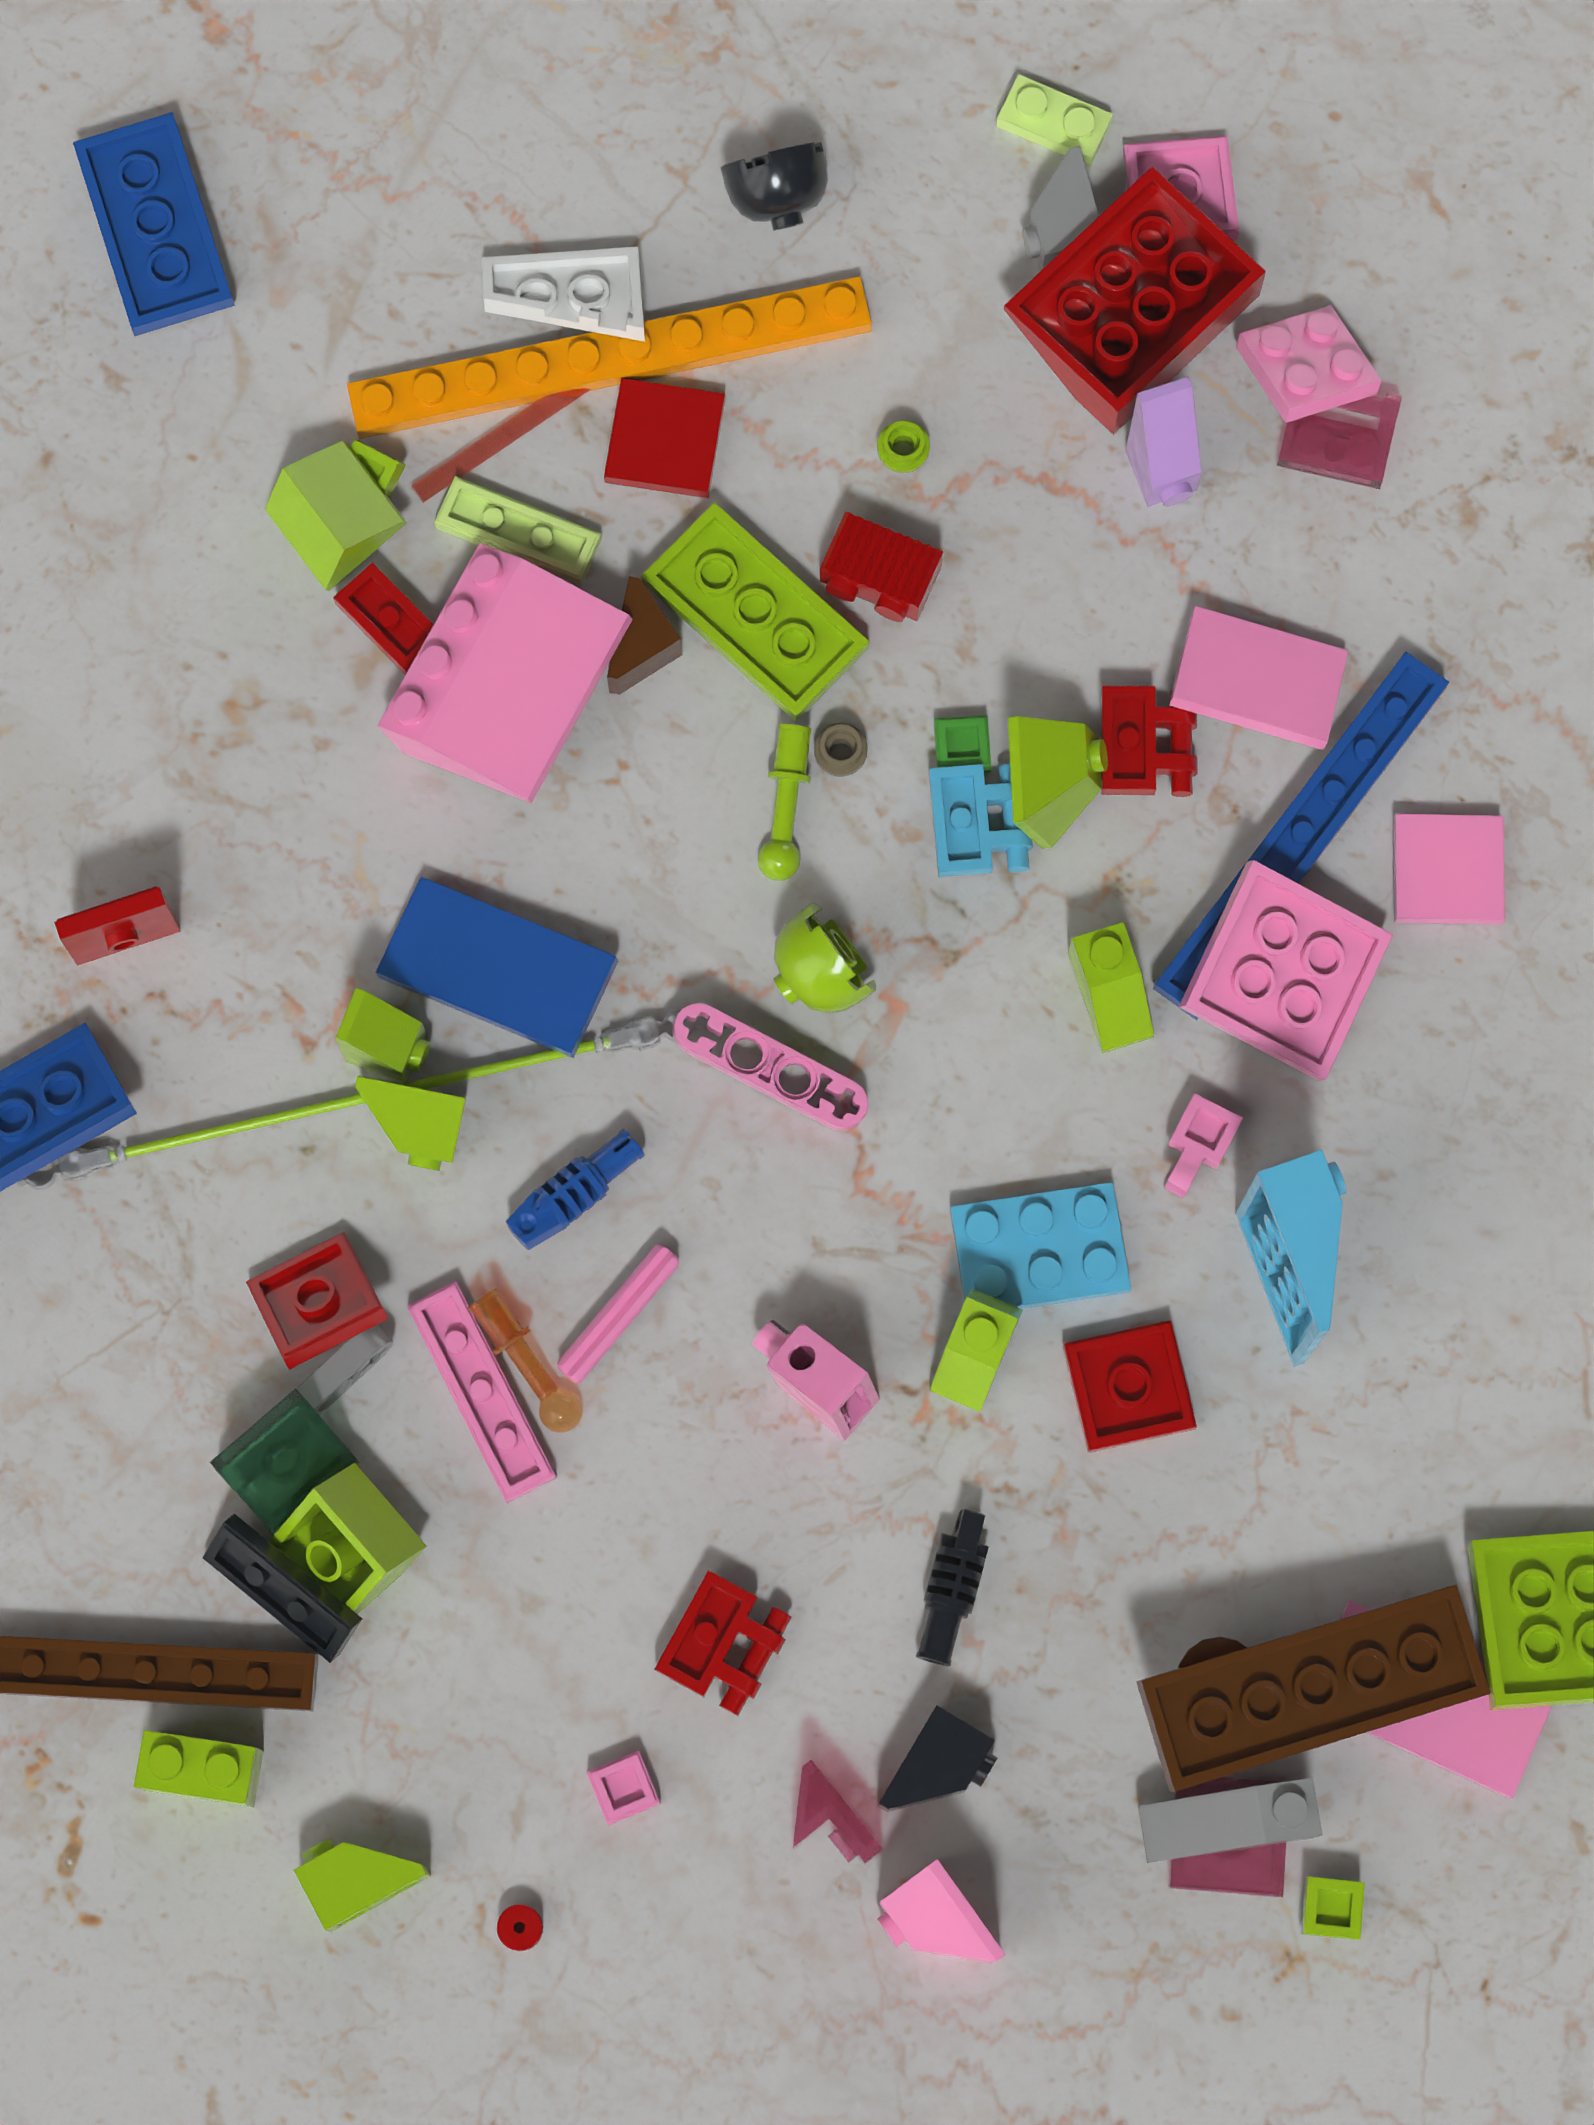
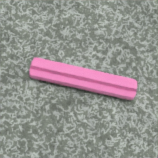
M660 1244L654 1246L560 1358L557 1367L564 1376L577 1384L584 1380L677 1269L679 1259L673 1252Z

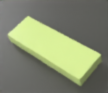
M456 476L434 521L435 529L476 545L481 543L523 558L559 578L580 586L602 540L601 533Z

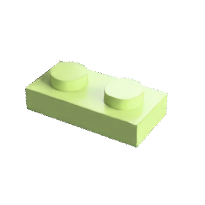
M1018 74L997 117L996 127L1062 155H1066L1070 148L1080 146L1085 164L1092 166L1110 128L1113 114Z

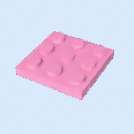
M1255 860L1248 861L1228 900L1179 1008L1318 1081L1326 1080L1393 934Z

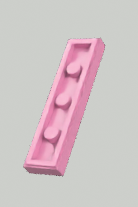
M455 1281L408 1305L407 1308L506 1503L556 1479L457 1282Z

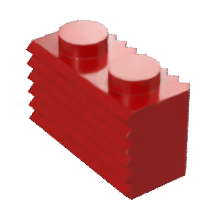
M845 512L820 566L819 582L827 584L825 587L826 591L838 599L853 602L858 597L875 604V611L889 620L903 622L905 617L918 621L941 570L943 551L939 548H933L929 544H923L919 540H913L909 536H903L900 532H894L890 528H884L880 524H874L870 520H864L860 516H854L851 512Z

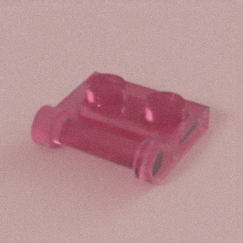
M1386 392L1385 397L1373 395L1335 407L1379 418L1377 430L1314 415L1286 423L1277 466L1380 489L1402 396Z

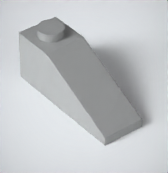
M1313 1778L1259 1785L1138 1806L1147 1863L1313 1839L1323 1835Z

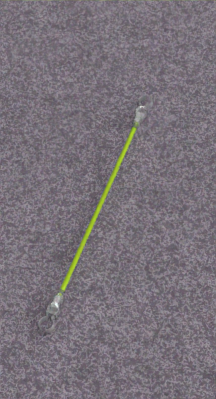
M683 1008L671 1009L666 1013L663 1021H656L655 1017L646 1016L633 1019L626 1026L609 1029L603 1034L593 1037V1040L581 1042L575 1055L595 1050L596 1053L602 1051L614 1053L627 1049L647 1050L661 1043L660 1039L664 1037L675 1042L673 1036L667 1032L659 1034L657 1026H664L666 1020L671 1015L679 1013ZM694 1025L687 1039L692 1038L696 1029L703 1031L702 1026ZM550 1049L402 1084L429 1089L568 1056ZM355 1094L124 1147V1145L116 1147L104 1145L91 1149L78 1147L51 1163L53 1166L59 1164L60 1172H54L50 1180L45 1184L32 1185L26 1179H22L18 1182V1185L22 1187L28 1184L33 1189L44 1190L53 1185L57 1176H61L66 1181L82 1180L89 1177L93 1172L113 1168L118 1163L127 1161L129 1157L364 1104L365 1101L360 1094Z

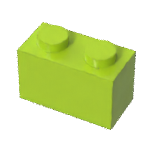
M143 1730L133 1787L143 1791L254 1808L264 1751L252 1746Z

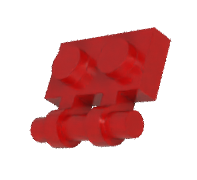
M1102 686L1100 692L1101 739L1104 740L1107 749L1108 768L1107 771L1101 772V795H1155L1156 775H1167L1171 777L1172 796H1191L1193 794L1192 777L1198 774V758L1192 755V730L1197 728V713L1173 706L1156 707V686ZM1156 728L1171 731V753H1156Z
M708 1570L654 1670L703 1698L714 1678L725 1683L729 1687L719 1706L739 1716L747 1699H754L762 1685L758 1682V1679L772 1653L778 1655L786 1639L782 1635L792 1617L780 1609L772 1607L763 1625L748 1618L758 1599L757 1596ZM738 1634H741L753 1641L737 1670L726 1664L724 1660Z

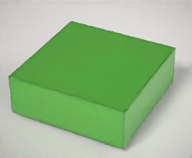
M988 715L934 719L937 768L983 764L984 772H991Z

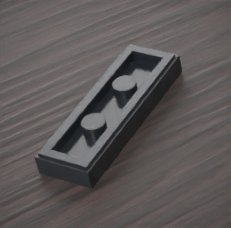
M235 1513L223 1522L202 1557L329 1663L341 1654L363 1619Z

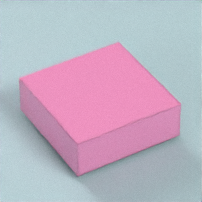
M640 1751L587 1772L608 1826L660 1805Z

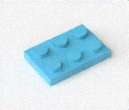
M1113 1182L950 1207L964 1301L972 1288L1020 1309L1126 1294L1131 1291Z

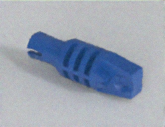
M621 1129L615 1137L587 1159L584 1156L580 1158L575 1157L566 1167L560 1169L556 1175L550 1177L541 1187L536 1188L506 1220L513 1236L523 1247L530 1250L566 1229L571 1222L577 1220L586 1210H589L596 1202L607 1196L606 1192L609 1191L607 1184L638 1159L641 1160L645 1156L635 1139L633 1138L630 1141V1134L625 1129Z

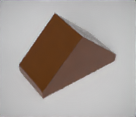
M631 576L628 579L622 611L629 614L633 620L610 660L607 674L609 693L618 695L682 656L680 636L640 578Z

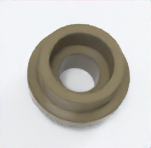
M835 723L829 725L818 734L815 740L814 756L816 762L823 771L830 775L838 777L852 775L864 765L867 758V741L862 732L850 724ZM837 744H845L850 748L851 753L844 759H838L831 754V749Z

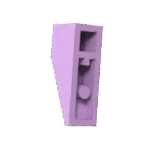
M1189 376L1137 393L1126 453L1147 507L1161 502L1166 507L1180 504L1192 497L1193 492L1197 491L1202 471L1193 387Z

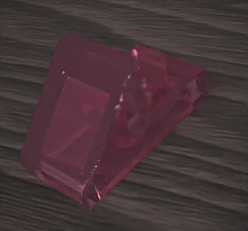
M812 1760L808 1761L802 1766L793 1850L827 1822H830L835 1830L827 1837L848 1863L855 1857H858L865 1866L882 1852V1847Z

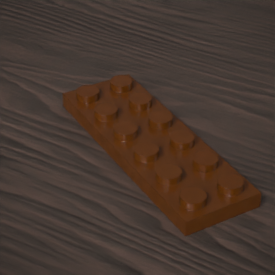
M1457 1585L1444 1587L1136 1681L1169 1792H1176L1490 1694Z

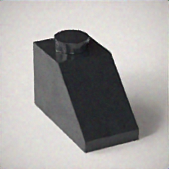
M936 1705L878 1803V1807L886 1812L964 1793L970 1782L981 1787L998 1757L989 1753L995 1740Z

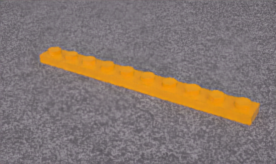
M858 276L644 321L645 342L590 332L347 383L358 438L364 439L620 385L621 378L640 381L869 333L872 329V323L861 278Z

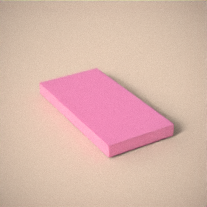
M1348 1601L1340 1619L1369 1611L1370 1609ZM1480 1660L1485 1674L1484 1661ZM1485 1695L1366 1733L1506 1798L1512 1799L1552 1706L1491 1711L1489 1695Z

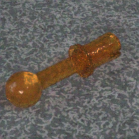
M497 1287L469 1306L467 1309L469 1312H472L496 1349L492 1351L496 1356L505 1350L541 1401L539 1417L543 1425L555 1433H566L576 1428L583 1415L580 1399L569 1390L559 1389L523 1338V1336L531 1331L530 1327L527 1326L523 1329L500 1296Z

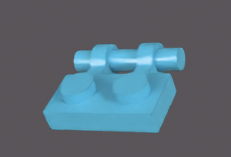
M983 764L929 768L938 878L991 874L993 870L992 852L1007 853L1008 871L1011 873L1025 872L1030 869L1028 851L1033 848L1032 839L1013 823L1010 764L998 767L1000 784L985 785ZM998 805L1002 807L1004 830L989 831L987 806Z

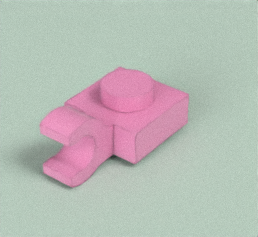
M1194 1093L1168 1143V1146L1182 1152L1164 1189L1184 1198L1201 1163L1217 1170L1243 1118Z

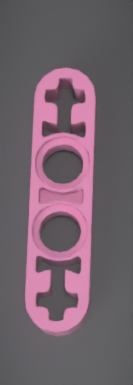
M703 1003L690 1004L684 1007L676 1016L672 1028L673 1039L677 1046L685 1053L824 1126L837 1131L850 1130L856 1127L866 1115L868 1098L864 1089L855 1081L731 1016ZM698 1016H702L708 1020L706 1029L712 1034L720 1037L723 1027L732 1030L733 1033L725 1041L721 1055L718 1057L710 1053L717 1043L703 1036L698 1039L697 1043L691 1042L687 1039L689 1029L683 1025V1022L685 1020L695 1022ZM740 1040H749L757 1044L761 1050L762 1057L758 1066L746 1070L736 1066L731 1059L730 1051L732 1046ZM790 1065L802 1067L809 1075L810 1084L808 1089L798 1095L787 1093L779 1083L780 1072L783 1068ZM820 1077L830 1082L823 1092L839 1098L843 1092H848L853 1096L850 1104L857 1109L856 1115L846 1113L842 1119L836 1118L833 1115L835 1106L823 1098L818 1100L817 1108L807 1103L817 1091Z

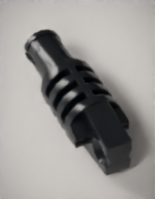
M963 1509L958 1513L953 1534L941 1533L923 1600L926 1602L925 1608L929 1609V1614L920 1648L916 1654L918 1659L942 1666H951V1657L961 1619H967L968 1614H972L989 1546L979 1544L985 1520L984 1514Z

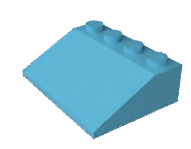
M1323 1150L1257 1172L1236 1212V1217L1294 1367L1306 1362L1331 1327L1343 1205L1340 1195L1346 1194V1187L1336 1162L1327 1163Z

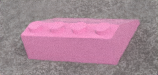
M479 543L377 726L406 755L532 803L633 619L629 614L523 558Z

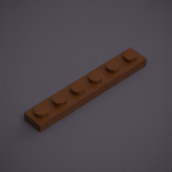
M0 1636V1694L313 1712L318 1655L315 1653Z

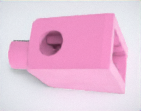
M771 1320L759 1331L753 1341V1346L770 1359L766 1366L775 1383L843 1441L847 1439L880 1400L868 1372L803 1323L791 1334L775 1320Z

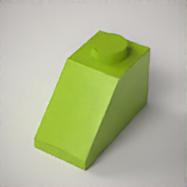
M1124 922L1071 938L1068 956L1102 1054L1154 1038L1142 974Z
M355 988L335 1037L346 1062L401 1083L408 1082L412 1070L420 1073L431 1046V1042L425 1040L427 1034L422 1022L359 988Z
M360 1075L357 1076L355 1088L396 1150L400 1153L409 1154L408 1165L440 1171L442 1161L453 1163L466 1097Z
M972 1288L962 1306L929 1391L981 1412L1023 1309Z
M332 1839L325 1840L301 1854L305 1864L293 1870L324 1930L328 1932H333L430 1877L426 1866L347 1842H342L335 1846Z

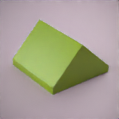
M339 441L283 467L265 507L266 512L327 591L334 588L407 524L406 520L345 441Z

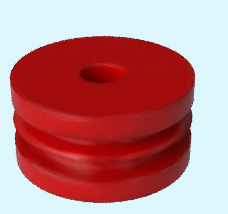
M513 1905L504 1910L497 1922V1934L500 1941L507 1948L515 1951H526L533 1948L540 1941L543 1934V1922L540 1915L533 1908L526 1905ZM521 1922L525 1925V1930L522 1933H517L515 1926Z

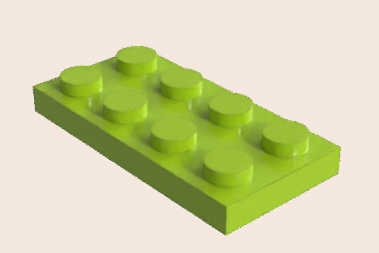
M715 502L641 575V581L650 591L795 722L869 649L870 641Z

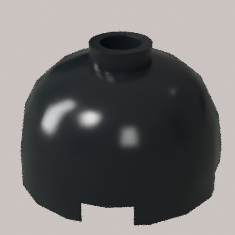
M822 142L787 147L753 158L751 162L745 163V159H741L720 167L726 191L734 207L741 215L754 222L771 221L773 231L803 224L801 213L807 212L819 204L825 195L828 182L827 162Z

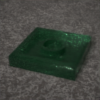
M295 1388L210 1463L274 1535L314 1487L351 1464L356 1463L358 1465L360 1462Z

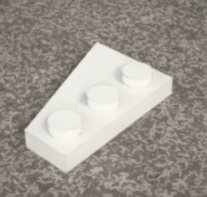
M638 247L481 257L485 312L645 342Z

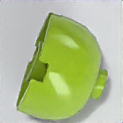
M810 903L782 927L775 941L774 960L780 974L773 978L779 991L791 1004L801 1000L811 1010L828 1014L845 1011L875 992L876 983L873 979L864 984L860 974L868 967L863 958L833 919H830L823 925L814 916L822 908L817 904Z

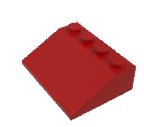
M1152 166L1004 305L1003 310L1072 396L1114 435L1133 417L1137 393L1169 383L1260 296L1266 271Z

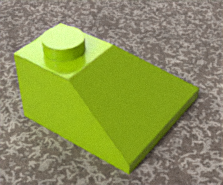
M1022 716L1008 717L1013 823L1042 849L1052 848L1100 792L1101 772L1107 771L1108 768L1105 742L1103 739H1099L1085 723Z

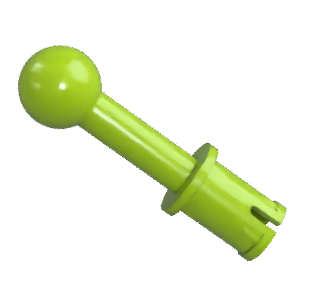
M779 724L773 771L768 772V778L778 780L771 840L761 847L758 853V866L767 878L774 881H784L791 878L800 866V853L792 843L799 783H810L811 777L806 775L812 730L801 725Z

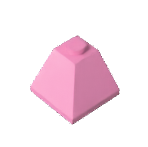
M938 1859L879 1902L885 1913L878 1917L877 1920L896 1947L906 1941L913 1951L990 1964L1006 1955Z

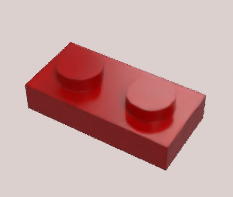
M372 562L339 591L333 599L335 605L406 675L434 624Z

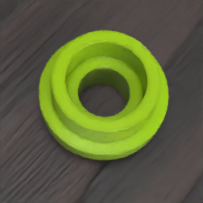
M906 420L893 422L886 426L879 435L877 442L878 456L881 462L892 471L898 473L913 472L919 469L929 456V437L926 431L914 422ZM899 442H907L913 447V451L908 455H900L895 452L894 446Z

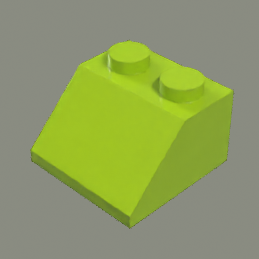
M356 1463L351 1464L314 1487L269 1540L272 1545L356 1614L394 1583L427 1547Z

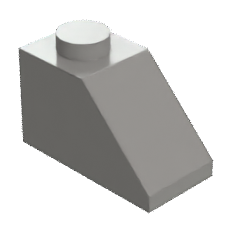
M1080 146L1072 147L1068 150L1031 208L1029 227L1023 228V240L1029 259L1037 258L1040 271L1099 216Z

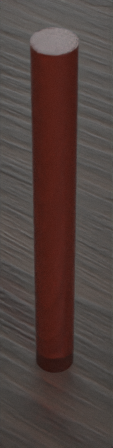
M590 389L567 390L540 398L411 485V488L422 503L426 502L450 486L455 476L463 477L586 394Z

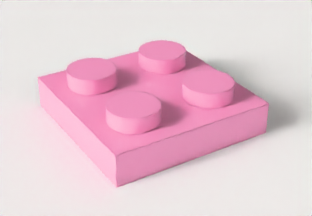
M1331 305L1239 333L1236 345L1237 350L1285 423L1378 394L1382 381Z

